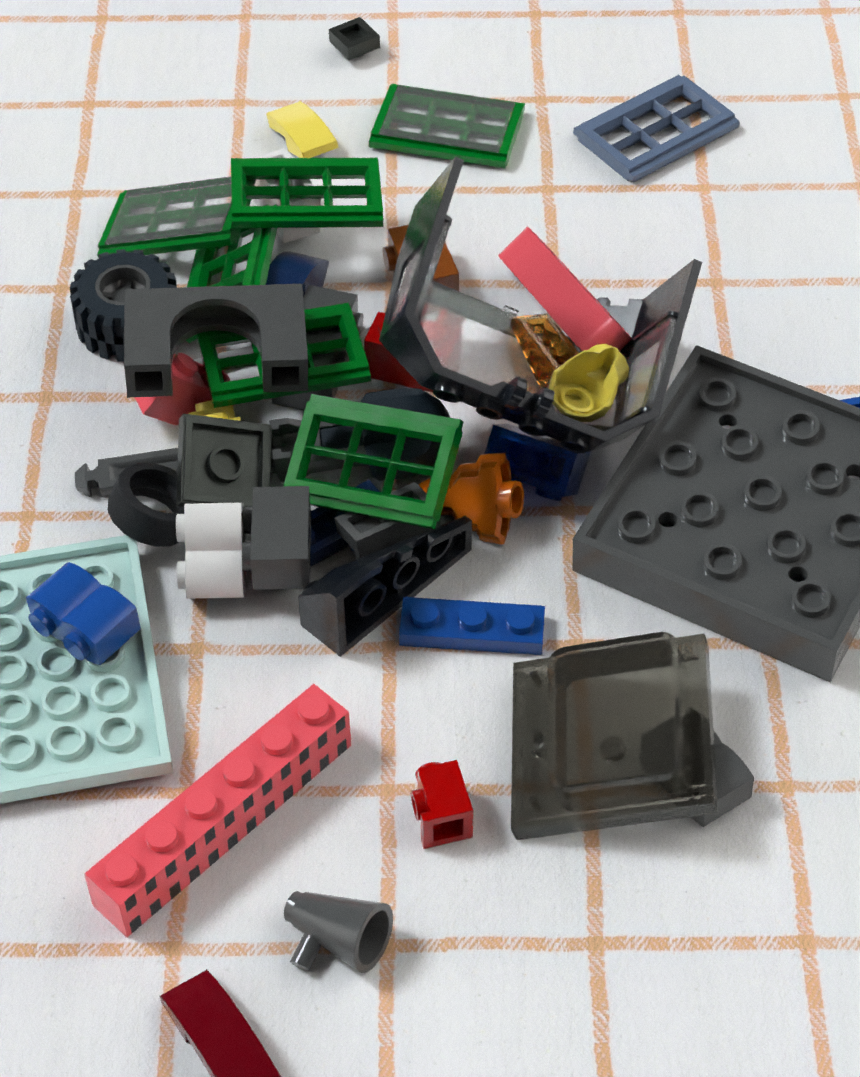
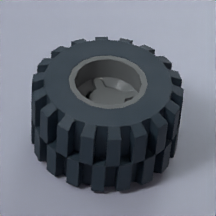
M125 249L116 250L117 253L108 254V252L99 254V259H90L84 263L85 269L77 270L74 275L75 281L70 284V299L78 337L81 343H86V348L90 352L95 353L99 350L100 357L107 360L110 359L111 355H116L117 361L124 362V289L177 288L175 275L171 273L170 266L166 262H159V257L152 253L145 256L143 251L135 249L133 252H126Z

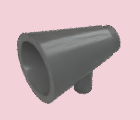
M295 891L288 898L284 908V919L292 923L293 927L303 933L290 963L305 971L310 970L322 946L358 972L366 973L379 962L390 940L393 927V912L387 903Z

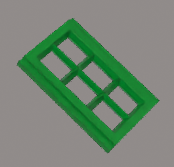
M231 158L232 228L383 227V204L378 158ZM279 179L280 186H246V180ZM288 179H323V186H289ZM332 179H365V185L332 186ZM366 198L367 205H333V199ZM247 199H280L281 206H247ZM289 199H324V206H290Z
M241 228L236 243L229 245L227 253L220 257H217L218 249L225 246L196 249L187 287L266 285L277 228ZM254 233L252 241L241 246L243 237ZM248 259L246 269L235 274L237 264ZM222 272L221 281L210 286L212 276ZM194 335L185 341L188 343L195 341L197 336Z
M349 303L304 310L306 333L339 327L342 334L341 339L310 344L307 342L308 391L263 393L261 356L257 347L250 340L228 331H207L196 334L214 408L371 382L369 364ZM251 342L254 353L218 358L217 347ZM347 351L348 362L314 366L313 355ZM253 365L258 367L260 375L258 377L224 382L222 370Z
M311 394L310 401L306 403L283 486H309L311 506L435 529L442 513L463 434L461 430L464 422L456 418ZM321 422L354 427L347 451L315 446ZM363 429L397 435L391 459L356 453ZM406 437L440 442L434 467L400 461ZM312 454L345 460L338 484L305 478ZM354 462L388 468L382 492L347 486ZM397 470L431 476L425 501L391 494Z

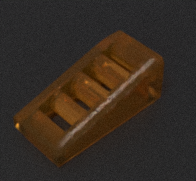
M548 313L512 317L510 326L541 389L544 387L549 388L553 371L579 352ZM535 333H543V335L536 336Z

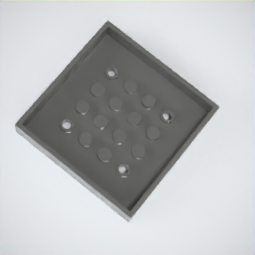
M696 345L668 388L659 417L644 426L573 537L572 570L831 683L860 628V479L848 477L857 476L860 478V408ZM724 425H729V426H732V427H730V428H724V427H722V426H724ZM670 523L674 526L664 527L661 524ZM799 577L804 581L795 582L792 581L790 578Z

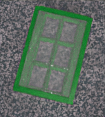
M391 84L372 128L369 147L453 160L456 156L468 163L506 168L523 119L525 103Z
M231 176L124 190L117 199L99 241L98 258L99 254L105 252L114 254L117 253L116 250L125 249L126 252H133L134 249L141 250L144 255H149L151 253L161 254L233 245L237 241L241 228H232ZM246 180V186H255L256 180ZM247 199V206H250L252 199Z

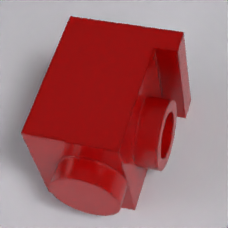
M454 760L445 763L431 762L419 767L415 772L418 789L410 791L416 820H421V842L423 849L473 838V807L458 761Z

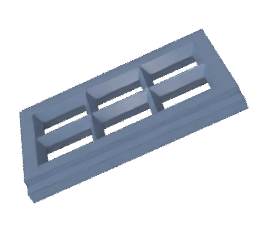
M677 75L574 127L573 134L578 137V141L625 180H631L634 183L738 128L740 121L735 118V113L686 76L681 77ZM680 96H683L692 103L674 113H671L663 106ZM700 110L710 117L709 120L693 128L682 121ZM651 111L662 118L643 129L632 122ZM669 126H673L681 133L662 144L651 137ZM620 127H623L632 134L612 145L602 138V136ZM640 141L651 149L632 160H629L621 153V151Z

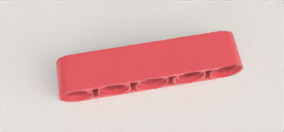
M528 226L498 255L581 351L589 350L597 344H608L618 348L620 352L632 340V337Z

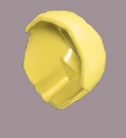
M597 344L589 350H584L571 357L552 373L548 388L555 392L552 404L564 416L579 422H593L604 417L612 407L618 392V386L628 376L629 366L625 357L619 352L618 348L608 344Z

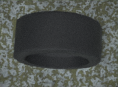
M138 462L125 467L118 475L108 498L107 511L112 522L125 535L140 543L154 547H170L181 543L177 542L176 515L184 514V507L176 506L177 471L156 463ZM135 496L155 499L166 505L173 513L153 510L141 503Z

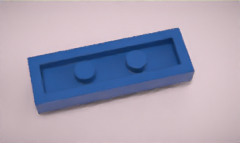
M403 597L399 646L542 655L545 606Z

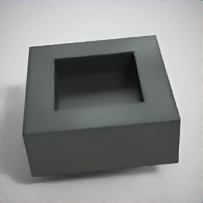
M361 17L330 28L329 42L348 60H352L380 48V35Z

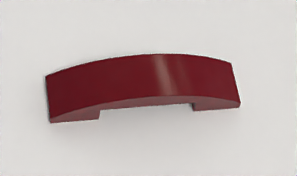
M208 970L160 995V1001L185 1042L191 1043L211 1077H281L242 1013Z

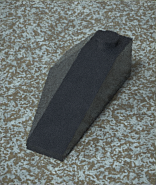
M463 516L435 529L428 530L334 568L321 579L310 582L298 596L301 626L341 657L399 610L403 604V597H415L472 550V520Z

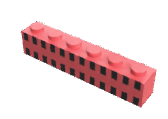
M315 684L311 685L84 873L93 907L126 937L130 936L351 746L349 711Z

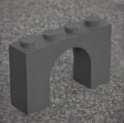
M302 284L124 289V369L127 398L173 396L172 359L175 351L188 338L207 331L233 332L247 338L257 347L261 356L263 393L308 391V354Z

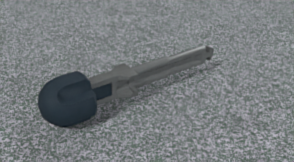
M397 388L366 393L361 399L362 403L450 417L448 410L439 399L421 389ZM292 418L269 420L271 425L270 474L277 473L281 483L285 482L302 420ZM321 422L315 446L347 451L354 427ZM363 429L356 453L391 459L397 435ZM406 437L400 461L434 467L440 442ZM178 448L98 459V466L94 470H90L87 463H85L75 472V487L77 491L89 497L92 496V488H99L102 497L110 496L118 475L125 467L138 462L156 463L177 471ZM312 454L306 476L315 472L342 469L345 460ZM354 462L352 467L368 464ZM369 465L372 477L379 482L385 481L388 468ZM397 470L395 479L413 477L420 474Z

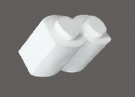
M244 503L184 504V514L176 515L177 542H185V561L177 562L178 589H186V599L246 597V571L242 569V542H245L243 524Z

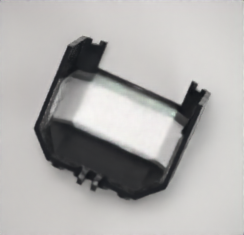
M455 156L414 207L396 263L379 338L382 345L421 386L433 390V394L437 398L452 403L460 401L475 407L476 412L483 417L494 420L503 418L518 424V428L528 435L537 437L545 435L558 440L564 449L571 452L589 453L621 441L658 418L702 262L693 259L644 299H629L627 306L610 305L611 301L606 297H599L597 299L632 337V340L620 351L628 363L629 373L626 380L618 386V392L612 407L604 417L593 422H579L564 416L552 404L555 392L548 388L553 371L571 357L582 352L570 337L517 316L519 310L505 305L503 309H500L433 281L448 230L452 223V218L446 214L464 162L463 159Z

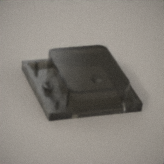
M656 632L559 648L548 658L513 663L511 831L516 840L718 814L709 645L705 633L675 638L667 632Z

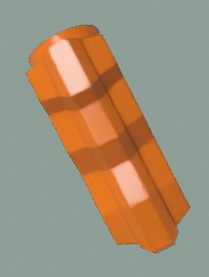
M505 453L481 454L476 463L459 465L453 475H451L441 515L452 516L454 520L463 516L468 517L472 520V531L477 532L480 541L500 545L506 541L511 518H518L524 505L523 485L520 481L511 480L510 463ZM431 478L418 484L426 493Z

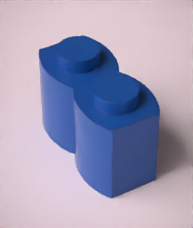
M70 562L64 564L26 597L30 611L28 619L34 629L44 637L52 635L54 638L63 641L67 651L80 661L86 659L96 665H101L141 629L137 608L125 596L109 586L101 585L86 570Z

